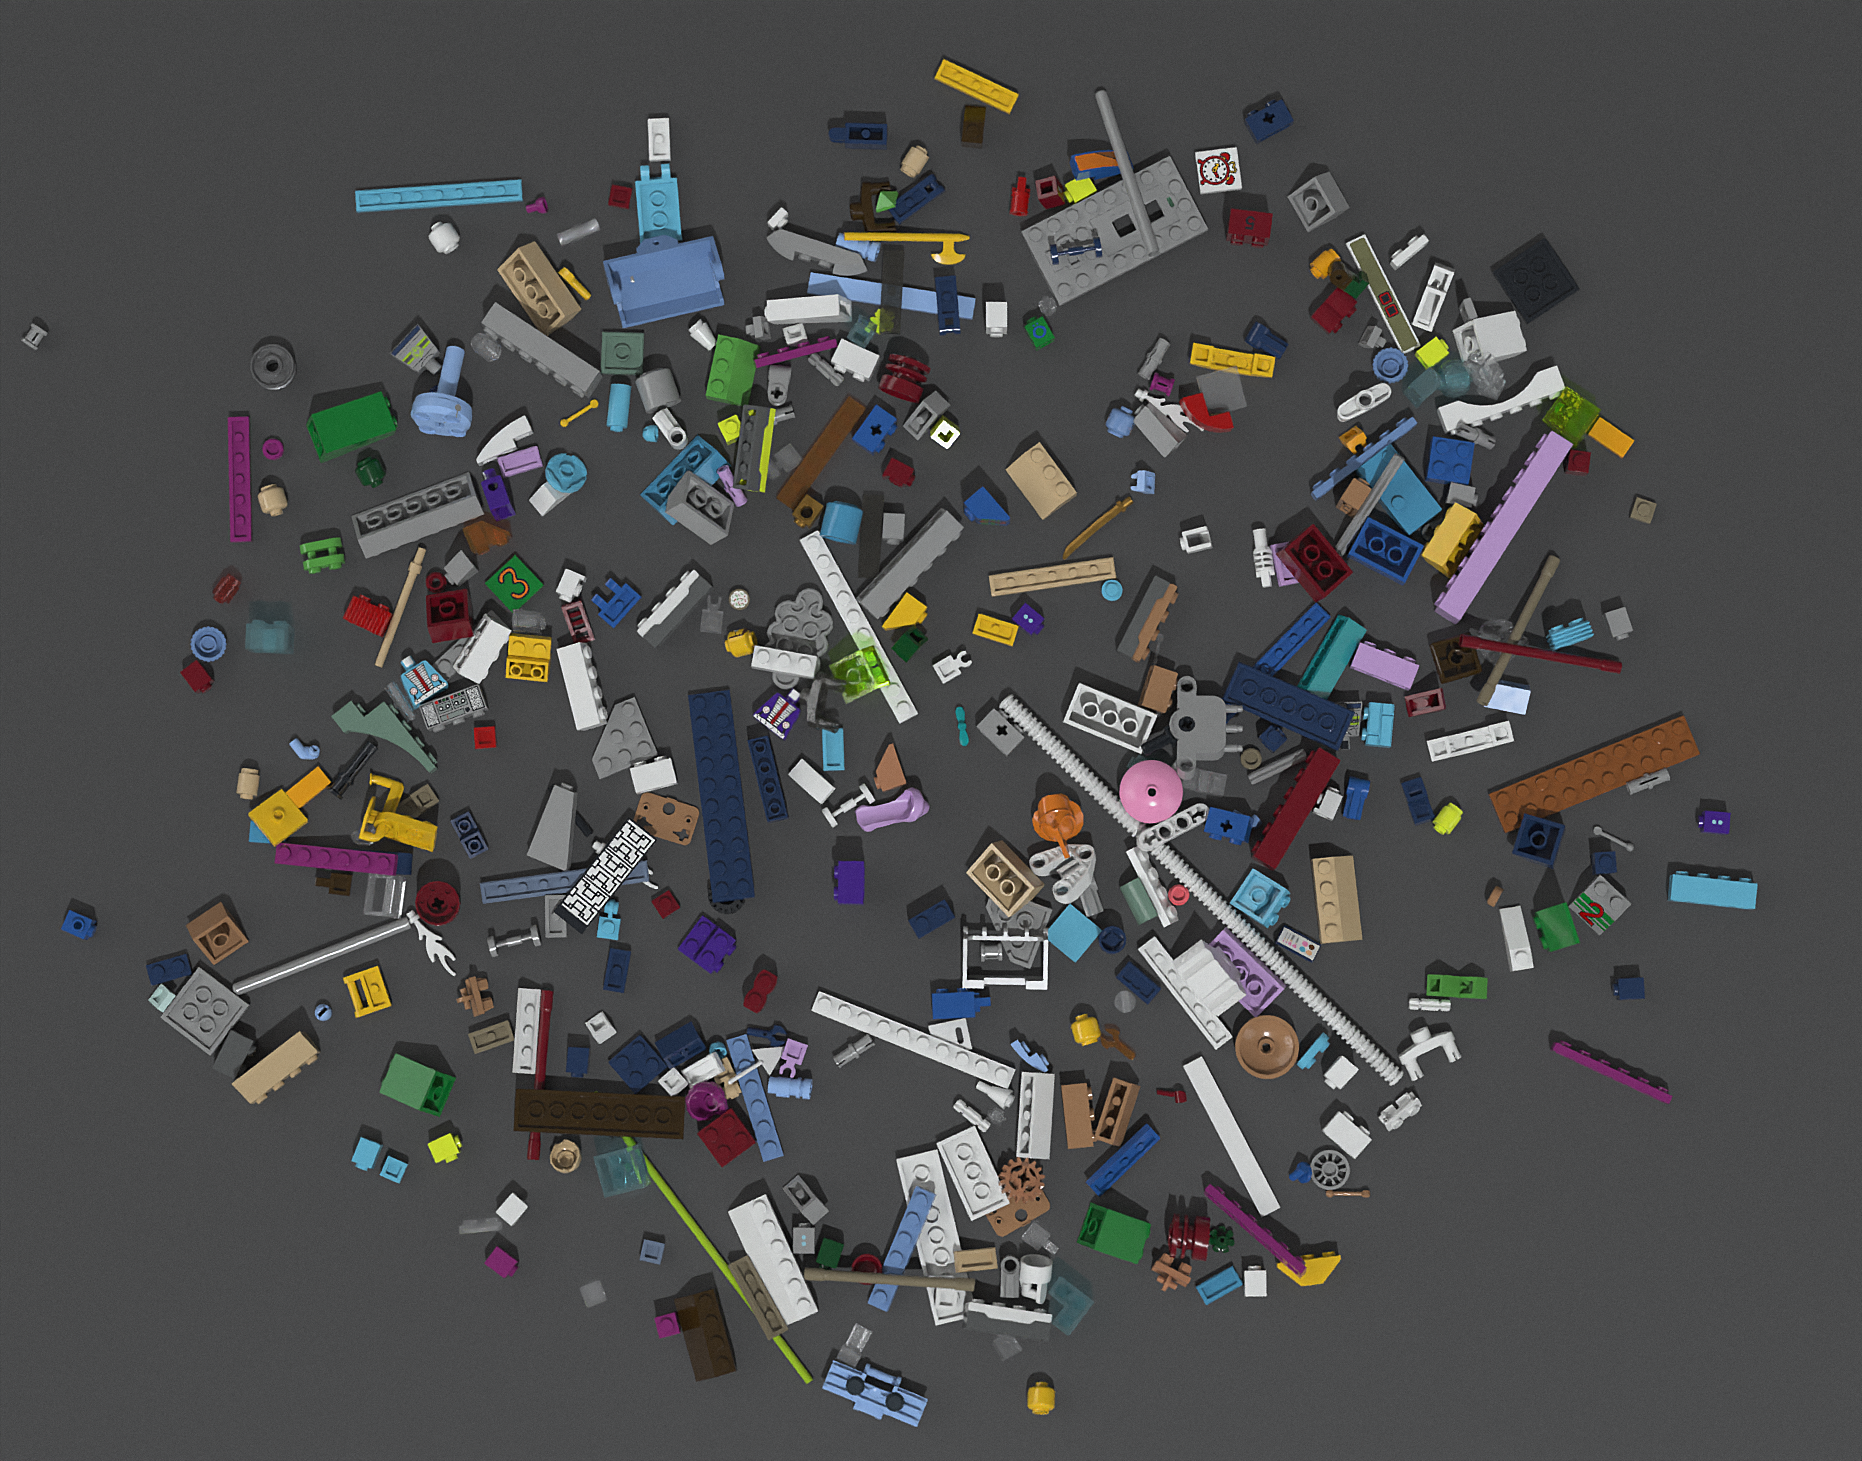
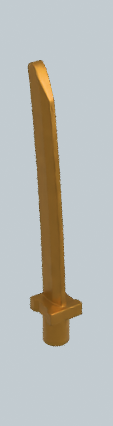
M1128 496L1121 502L1119 500L1116 502V506L1082 532L1066 547L1063 560H1066L1079 546L1120 512L1124 513L1126 508L1134 503L1132 499Z

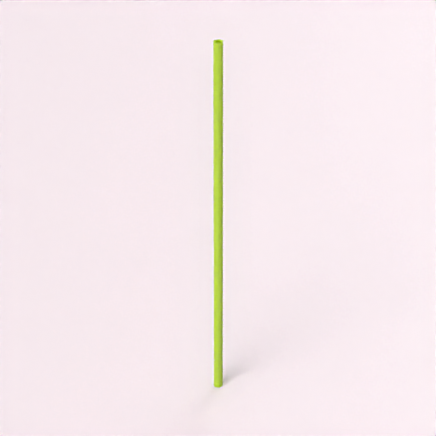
M621 1137L752 1311L727 1263L633 1138ZM781 1335L773 1338L805 1383L811 1382L813 1380L812 1376Z

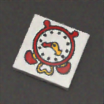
M1237 147L1195 152L1200 195L1242 189Z

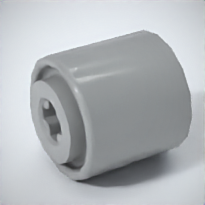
M657 368L648 371L635 381L646 413L659 412L681 402L669 368Z

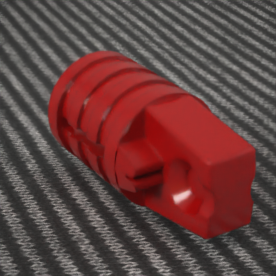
M1018 177L1017 188L1012 187V203L1009 212L1011 215H1028L1027 210L1031 190L1026 189V177Z

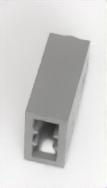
M1151 402L1146 406L1142 404L1134 413L1136 417L1133 422L1165 458L1173 453L1188 436Z

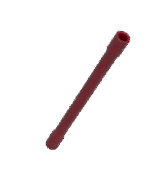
M1461 634L1459 638V646L1466 648L1484 649L1548 660L1620 674L1622 669L1621 661L1598 659L1488 640L1466 634Z
M541 990L535 1090L545 1089L554 991ZM530 1132L527 1159L540 1160L541 1133Z

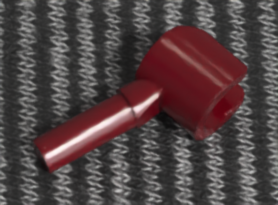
M1157 1090V1095L1175 1096V1103L1187 1101L1184 1091Z

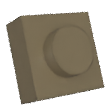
M1637 497L1629 518L1650 524L1657 504Z

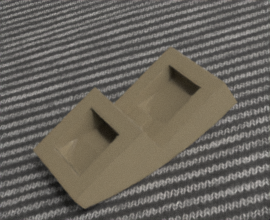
M426 784L400 802L396 814L402 816L409 815L416 819L437 804L439 800L429 785Z

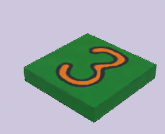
M516 555L485 583L513 614L544 587Z

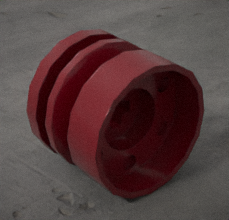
M890 354L888 360L893 364H886L885 368L892 372L893 375H882L878 389L893 397L919 403L923 388L917 385L916 382H927V378L921 374L929 375L931 368L915 358Z
M441 881L429 882L424 885L417 893L415 900L416 911L420 918L428 924L435 926L447 925L452 922L459 914L461 906L460 897L456 890L448 883ZM436 898L444 901L440 910L432 905L435 903Z
M1174 1213L1168 1233L1170 1257L1175 1258L1178 1248L1180 1249V1258L1182 1259L1185 1257L1186 1250H1191L1192 1260L1206 1261L1210 1235V1217L1196 1216L1194 1224L1191 1225L1189 1224L1187 1214H1184L1182 1224L1179 1223L1180 1214Z

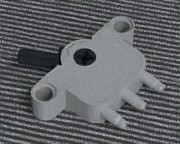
M1184 676L1178 681L1177 711L1171 716L1169 725L1164 727V733L1141 745L1143 753L1147 756L1169 744L1172 747L1177 746V775L1183 780H1189L1194 777L1196 773V760L1213 761L1220 759L1225 752L1243 751V745L1226 744V733L1243 731L1242 725L1226 724V713L1243 712V706L1225 704L1223 699L1217 696H1196V681L1190 676ZM1184 686H1189L1192 688V690L1184 691L1182 690V688ZM1187 764L1190 765L1192 768L1190 770H1184L1181 767Z

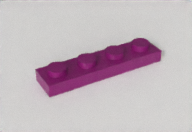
M830 336L817 339L818 343L810 345V342L807 341L797 344V349L790 350L789 346L777 349L778 354L761 353L757 355L758 359L753 360L754 366L759 368L837 347L836 339L830 340Z

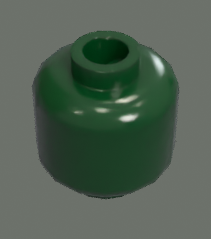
M368 456L356 463L355 473L363 486L371 485L372 488H375L383 483L382 478L385 477L386 471L378 458Z

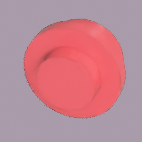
M1174 885L1168 892V898L1172 904L1180 906L1188 901L1189 891L1183 885Z

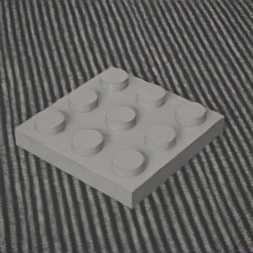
M198 967L160 1018L208 1055L212 1056L250 1005L201 967Z

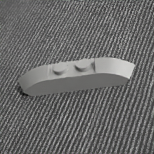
M783 229L773 232L766 238L779 254L792 261L795 255H798L800 260L806 262L814 260L818 262L819 266L824 268L832 266L834 267L833 274L843 276L857 275L867 271L860 254Z

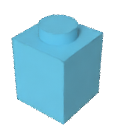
M361 1137L351 1161L355 1162V1167L365 1171L368 1168L373 1169L383 1145Z

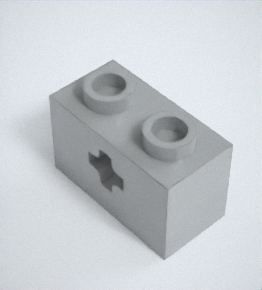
M993 709L976 728L1007 757L1024 740L1022 735L1024 731L1017 724L1012 726L1007 721L1009 717L1001 709L998 711ZM998 726L1000 728L1006 727V736L1003 734L997 735Z

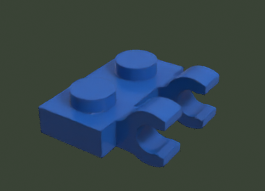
M610 578L605 585L616 595L608 603L598 594L591 601L601 609L598 615L614 629L642 597L626 583L621 588Z

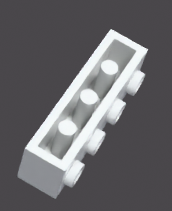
M578 642L557 649L577 730L585 731L606 725L608 715L605 707L602 705V691L597 686V671L592 666V651L590 647L587 646V643Z
M1022 1072L1016 1157L1049 1159L1055 1074Z

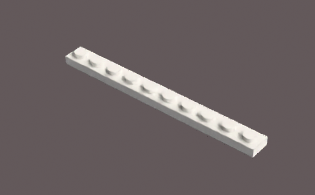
M817 530L802 538L800 542L899 724L918 715L819 531ZM876 663L879 664V667L872 668Z
M820 991L811 1010L1008 1089L1016 1070Z

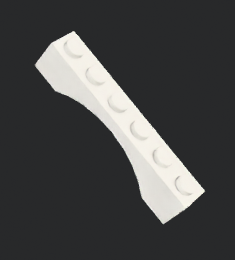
M1554 366L1537 372L1531 383L1521 393L1505 402L1479 406L1456 401L1439 407L1437 413L1445 434L1451 432V435H1455V430L1461 431L1456 428L1459 423L1475 428L1482 425V421L1490 418L1491 421L1502 418L1503 413L1510 411V414L1522 411V407L1528 404L1530 407L1541 404L1542 399L1548 397L1550 400L1559 398L1566 388L1558 367Z

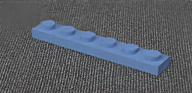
M1406 417L1396 424L1398 428L1392 432L1387 430L1379 437L1381 440L1374 445L1371 442L1362 449L1364 451L1359 457L1354 455L1347 460V466L1342 470L1338 467L1329 474L1331 478L1326 482L1321 480L1312 487L1314 491L1311 493L1314 500H1318L1390 443L1393 444L1417 425L1416 420L1413 417L1409 420Z
M747 1034L726 1040L737 1075L756 1063ZM755 1068L738 1079L761 1156L763 1162L784 1156L758 1069Z
M920 1186L915 1187L883 1264V1274L904 1275L937 1194ZM875 1284L868 1304L883 1311H889L899 1285Z

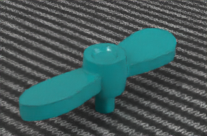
M957 707L955 712L959 723L960 744L967 746L969 738L966 732L967 725L964 723L965 712L962 707Z

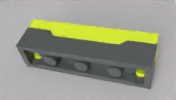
M743 405L733 488L765 492L776 409Z

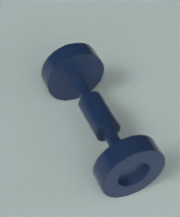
M1093 237L1094 246L1084 248L1083 246L1071 247L1066 251L1057 252L1056 244L1049 245L1052 265H1059L1058 256L1068 254L1069 256L1081 255L1086 251L1092 250L1095 251L1096 258L1103 257L1100 237Z

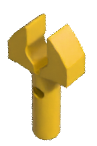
M563 267L558 272L585 300L591 297L589 291L578 282L568 269Z

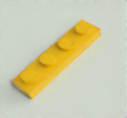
M943 59L935 76V80L1009 115L1019 97V94Z

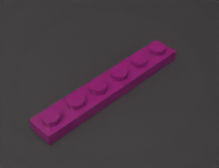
M228 417L230 542H253L250 417Z
M279 843L276 846L275 864L396 876L398 855L288 843Z
M1564 1041L1554 1042L1550 1049L1561 1056L1665 1104H1669L1673 1097L1668 1094L1669 1090L1658 1085L1656 1088L1648 1085V1080L1639 1076L1637 1079L1629 1076L1630 1072L1619 1067L1615 1070L1610 1067L1611 1063L1599 1058L1598 1061L1590 1058V1053L1581 1049L1579 1052L1571 1049L1572 1045Z
M1208 1185L1204 1190V1195L1299 1278L1306 1273L1307 1267H1305L1306 1263L1297 1255L1294 1257L1288 1252L1290 1249L1283 1242L1280 1241L1278 1243L1272 1238L1274 1235L1267 1228L1264 1227L1262 1229L1256 1224L1257 1220L1251 1214H1244L1240 1210L1241 1206L1236 1201L1228 1200L1224 1196L1225 1192L1220 1187Z

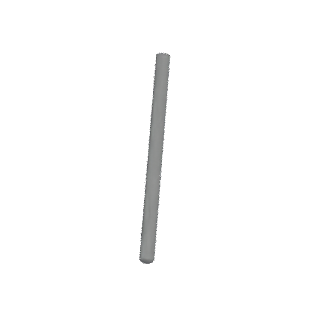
M1099 90L1096 92L1095 97L1149 257L1157 256L1160 254V250L1108 94L1105 90Z
M407 916L234 983L232 986L233 992L236 995L249 992L412 928Z

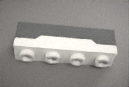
M695 570L691 573L687 571L680 579L682 583L677 588L673 586L666 594L668 598L663 603L658 602L651 610L653 614L648 619L646 617L643 618L637 625L639 628L637 630L638 634L656 650L713 590V587Z
M972 1299V1302L965 1304L962 1329L1043 1342L1049 1340L1052 1315L1046 1314L1047 1310L1034 1309V1312L1026 1311V1307L1016 1305L1012 1309L1006 1308L1004 1303L998 1302L986 1305L984 1300Z

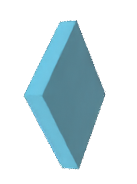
M1069 904L1048 929V941L1076 963L1102 930L1074 906Z

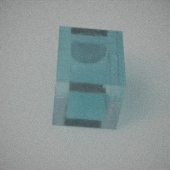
M860 314L850 328L847 338L865 349L875 334L878 325Z

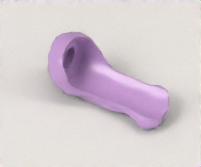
M911 787L906 789L895 801L877 806L861 805L855 810L857 823L864 831L868 832L893 823L916 821L929 811L930 806L924 800L921 791Z

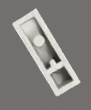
M1521 907L1499 909L1510 972L1534 968Z

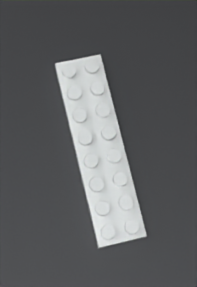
M938 1149L896 1159L907 1207L916 1186L937 1194L916 1243L924 1276L968 1278L967 1272L956 1273L953 1252L962 1250ZM927 1287L935 1325L963 1319L965 1304L972 1302L973 1299L971 1291L958 1290L956 1311L935 1309L937 1288Z

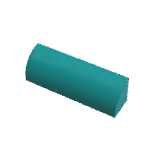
M1338 614L1297 687L1327 700L1367 630L1349 617Z

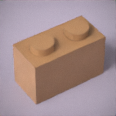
M1155 665L1150 666L1137 706L1160 714L1166 713V710L1169 711L1173 700L1170 697L1172 691L1176 690L1179 681L1177 678L1178 673Z

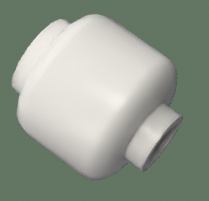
M438 222L431 227L432 231L429 234V240L437 252L448 254L459 246L460 237L451 223L442 224V222Z

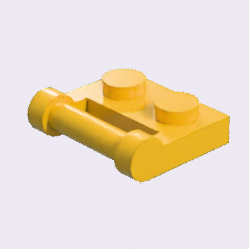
M379 966L343 978L344 984L348 986L356 1010L354 1012L356 1018L392 1006ZM360 979L369 1005L367 1008H363L355 984L356 980Z

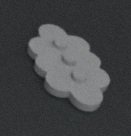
M807 588L798 594L796 601L787 600L781 602L775 610L777 621L773 622L767 630L770 642L764 646L817 656L818 662L815 674L820 669L819 657L825 654L828 649L826 636L833 629L832 617L829 613L822 610V595L815 589ZM775 672L772 674L776 686L785 690L795 687L800 677Z

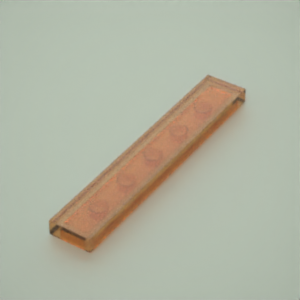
M851 397L847 398L776 497L777 500L794 511L865 412L866 408Z

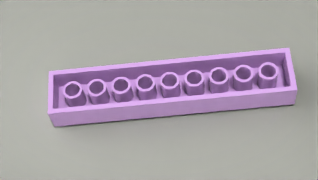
M1553 431L1548 435L1544 433L1535 446L1538 448V451H1533L1524 463L1527 468L1519 471L1513 480L1516 485L1514 488L1510 486L1502 497V500L1505 502L1503 505L1499 503L1490 516L1493 518V521H1488L1479 533L1482 538L1474 541L1468 550L1471 555L1469 558L1465 556L1457 567V570L1460 572L1458 575L1454 574L1445 586L1448 588L1447 592H1442L1434 603L1437 606L1435 609L1436 613L1455 625L1460 621L1573 444Z

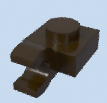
M331 873L330 879L315 877L314 886L328 887V894L350 896L353 875Z

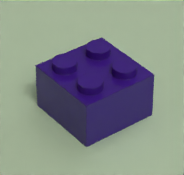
M838 861V866H834V878L838 879V887H834V900H838L839 905L864 906L865 862Z

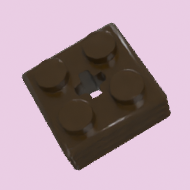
M1467 632V633H1463V634L1471 635V632ZM1460 635L1436 641L1429 645L1441 684L1482 672L1476 649L1459 646ZM1453 653H1455L1457 656H1461V659L1458 660V664H1456L1455 661H1451L1450 659L1453 656Z

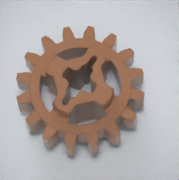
M1017 1157L1015 1162L1012 1159L1009 1160L1008 1166L1004 1165L1002 1167L1003 1172L998 1176L1003 1179L998 1183L999 1186H1004L1002 1194L1007 1192L1009 1194L1007 1199L1010 1200L1014 1197L1015 1203L1022 1199L1023 1204H1026L1028 1198L1034 1201L1036 1196L1042 1193L1040 1189L1045 1186L1043 1182H1040L1045 1178V1175H1039L1042 1168L1036 1169L1034 1167L1036 1162L1034 1161L1030 1164L1028 1163V1158H1025L1023 1162H1021L1020 1157ZM1015 1168H1020L1018 1172H1010ZM1021 1175H1022V1182H1024L1023 1185H1022V1183H1021V1179L1019 1178ZM1025 1189H1033L1028 1193H1024Z

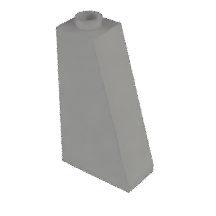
M563 782L561 785H554L527 853V856L564 871L570 870L578 795V792L573 791V786Z

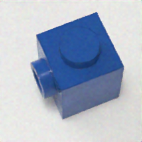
M69 910L61 930L88 940L89 937H93L97 926H95L96 920Z

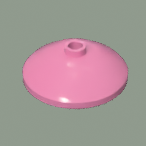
M1145 760L1136 763L1127 770L1121 780L1119 794L1124 809L1131 817L1144 823H1159L1170 818L1177 811L1182 801L1183 787L1180 777L1172 767L1161 761ZM1150 788H1154L1156 790V794L1154 796L1148 795V790Z

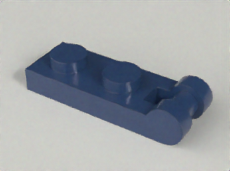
M934 174L929 175L898 198L894 208L888 209L899 225L946 191L942 185L940 186L937 183V178ZM927 186H930L933 190L929 194L925 190Z
M956 275L935 277L940 336H945L946 333L961 334ZM945 319H953V324L945 325Z

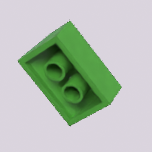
M718 334L705 395L706 398L742 407L743 405H748L756 371L753 360L758 359L757 355L760 352L761 346L739 338Z

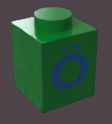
M1035 316L1026 321L1027 325L1024 326V330L1036 351L1055 341V337L1043 316L1040 318Z

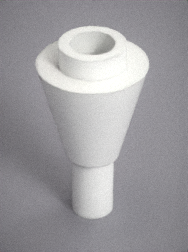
M981 1081L976 1086V1089L988 1094L1003 1109L1006 1106L1010 1107L1014 1101L1013 1090L989 1086Z

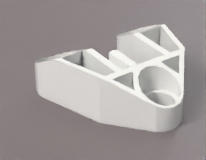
M1068 844L1070 857L1066 859L1060 846L1037 853L1030 858L1029 864L1034 874L1048 876L1059 873L1061 880L1056 882L1052 888L1054 898L1058 902L1068 904L1075 901L1091 884L1096 855L1093 847L1090 845ZM1085 853H1091V856L1089 858H1082V856ZM1036 864H1042L1043 866L1040 867V868H1037V867H1035L1034 865H1036ZM1061 891L1067 892V893L1064 894V895H1059V894H1057L1058 892H1061Z

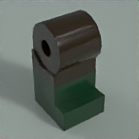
M1335 261L1328 267L1330 281L1356 299L1369 285L1366 273L1360 271L1358 274H1355L1347 269L1343 262Z

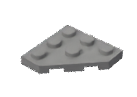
M635 697L614 706L596 748L592 761L600 780L630 768L635 763L659 756Z
M990 897L986 905L987 912L998 934H1003L1004 927H1008V934L1025 935V927H1029V935H1043V929L1046 928L1052 909L1030 901L1014 915L1008 917ZM1001 940L1010 962L1031 969L1041 941Z

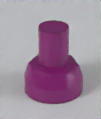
M540 197L536 199L535 203L526 205L527 213L536 211L542 214L548 213L545 197Z

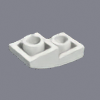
M803 759L788 774L820 804H823L836 789Z

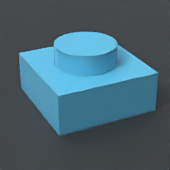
M388 1156L380 1176L400 1184L408 1164Z

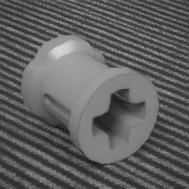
M32 323V328L21 341L37 351L38 344L48 333Z
M1002 942L992 945L980 943L981 962H985L987 959L1002 961Z

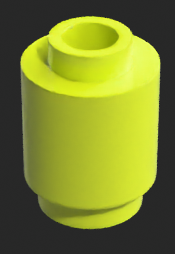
M1449 803L1443 807L1433 820L1435 825L1433 828L1442 835L1445 833L1450 834L1462 819L1461 815L1463 812L1454 804Z

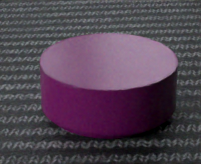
M269 439L263 444L262 451L269 460H278L284 454V446L277 439Z

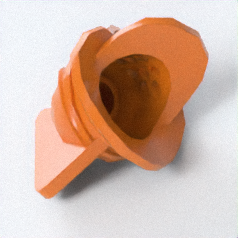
M1062 793L1047 795L1040 800L1038 810L1034 812L1032 819L1033 827L1041 838L1047 841L1058 842L1066 859L1070 857L1067 840L1076 836L1081 831L1083 813L1080 806L1070 801L1067 795Z

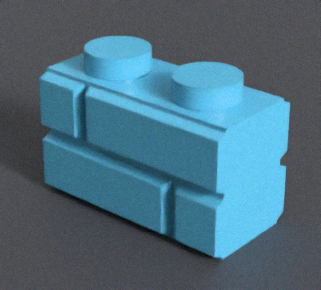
M1369 702L1368 707H1364L1363 719L1367 720L1366 728H1362L1361 740L1365 741V746L1391 747L1394 704Z

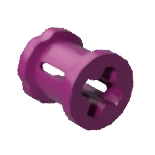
M1155 372L1150 390L1153 391L1155 389L1166 393V396H1170L1175 379L1159 376V373Z

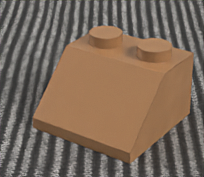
M222 902L186 925L193 941L213 965L249 942Z

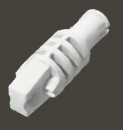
M1266 529L1253 530L1255 542L1253 557L1256 577H1261L1264 588L1271 587V575H1275L1272 550L1267 544Z

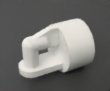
M1029 1254L1021 1258L1019 1274L1021 1293L1025 1297L1035 1299L1038 1304L1044 1303L1047 1283L1051 1281L1053 1261L1050 1258L1038 1254ZM1032 1284H1037V1290L1031 1288Z

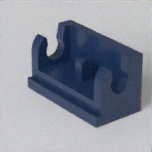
M692 1022L655 1042L670 1070L707 1049Z

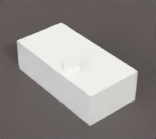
M1079 682L1063 722L1142 754L1141 745L1147 741L1157 713Z

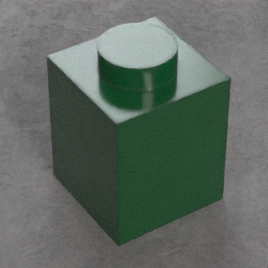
M913 625L899 638L891 649L907 663L929 639Z
M824 1237L816 1260L817 1263H820L819 1268L826 1270L836 1269L845 1244Z

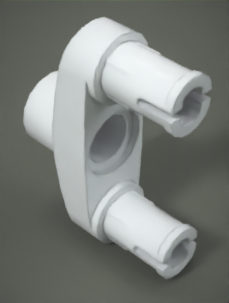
M1381 383L1359 392L1339 406L1337 410L1339 421L1346 422L1378 406L1390 397L1391 388L1389 385ZM1362 396L1368 397L1370 404L1367 406L1362 405L1359 398Z
M1428 1027L1412 1032L1410 1035L1414 1044L1399 1055V1059L1402 1065H1405L1411 1081L1417 1080V1076L1419 1078L1424 1076L1416 1060L1417 1056L1438 1046H1443L1449 1062L1456 1061L1455 1058L1460 1059L1462 1057L1454 1042L1455 1037L1452 1031L1431 1035Z

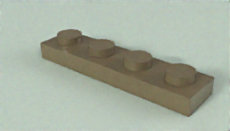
M748 1255L729 1264L728 1267L768 1340L789 1330Z

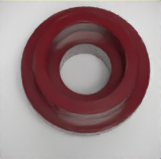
M433 572L426 578V587L429 591L440 593L446 588L447 580L443 574ZM435 579L440 580V585L437 587L433 586Z

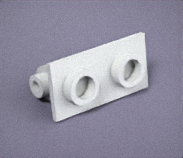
M1412 1091L1409 1094L1406 1092L1395 1101L1400 1108L1396 1110L1391 1104L1380 1113L1381 1115L1378 1118L1388 1131L1397 1129L1402 1125L1404 1119L1415 1115L1422 1105Z

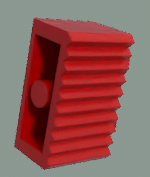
M361 594L359 598L353 596L343 619L383 638L393 616L389 612L390 608L380 603L378 606L370 603L371 599Z

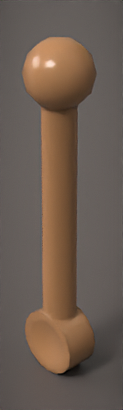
M1327 1190L1326 1196L1329 1198L1333 1196H1362L1367 1198L1370 1197V1191L1347 1192Z

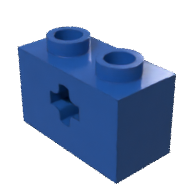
M875 405L853 436L852 441L871 455H874L875 452L880 453L886 444L884 440L887 435L892 436L898 427L896 425L897 418L878 405ZM880 427L881 434L873 436L872 428L877 429Z
M1210 807L1204 832L1210 834L1209 838L1221 841L1223 837L1230 839L1229 843L1241 846L1242 842L1249 843L1254 818ZM1225 825L1233 826L1232 829H1225Z

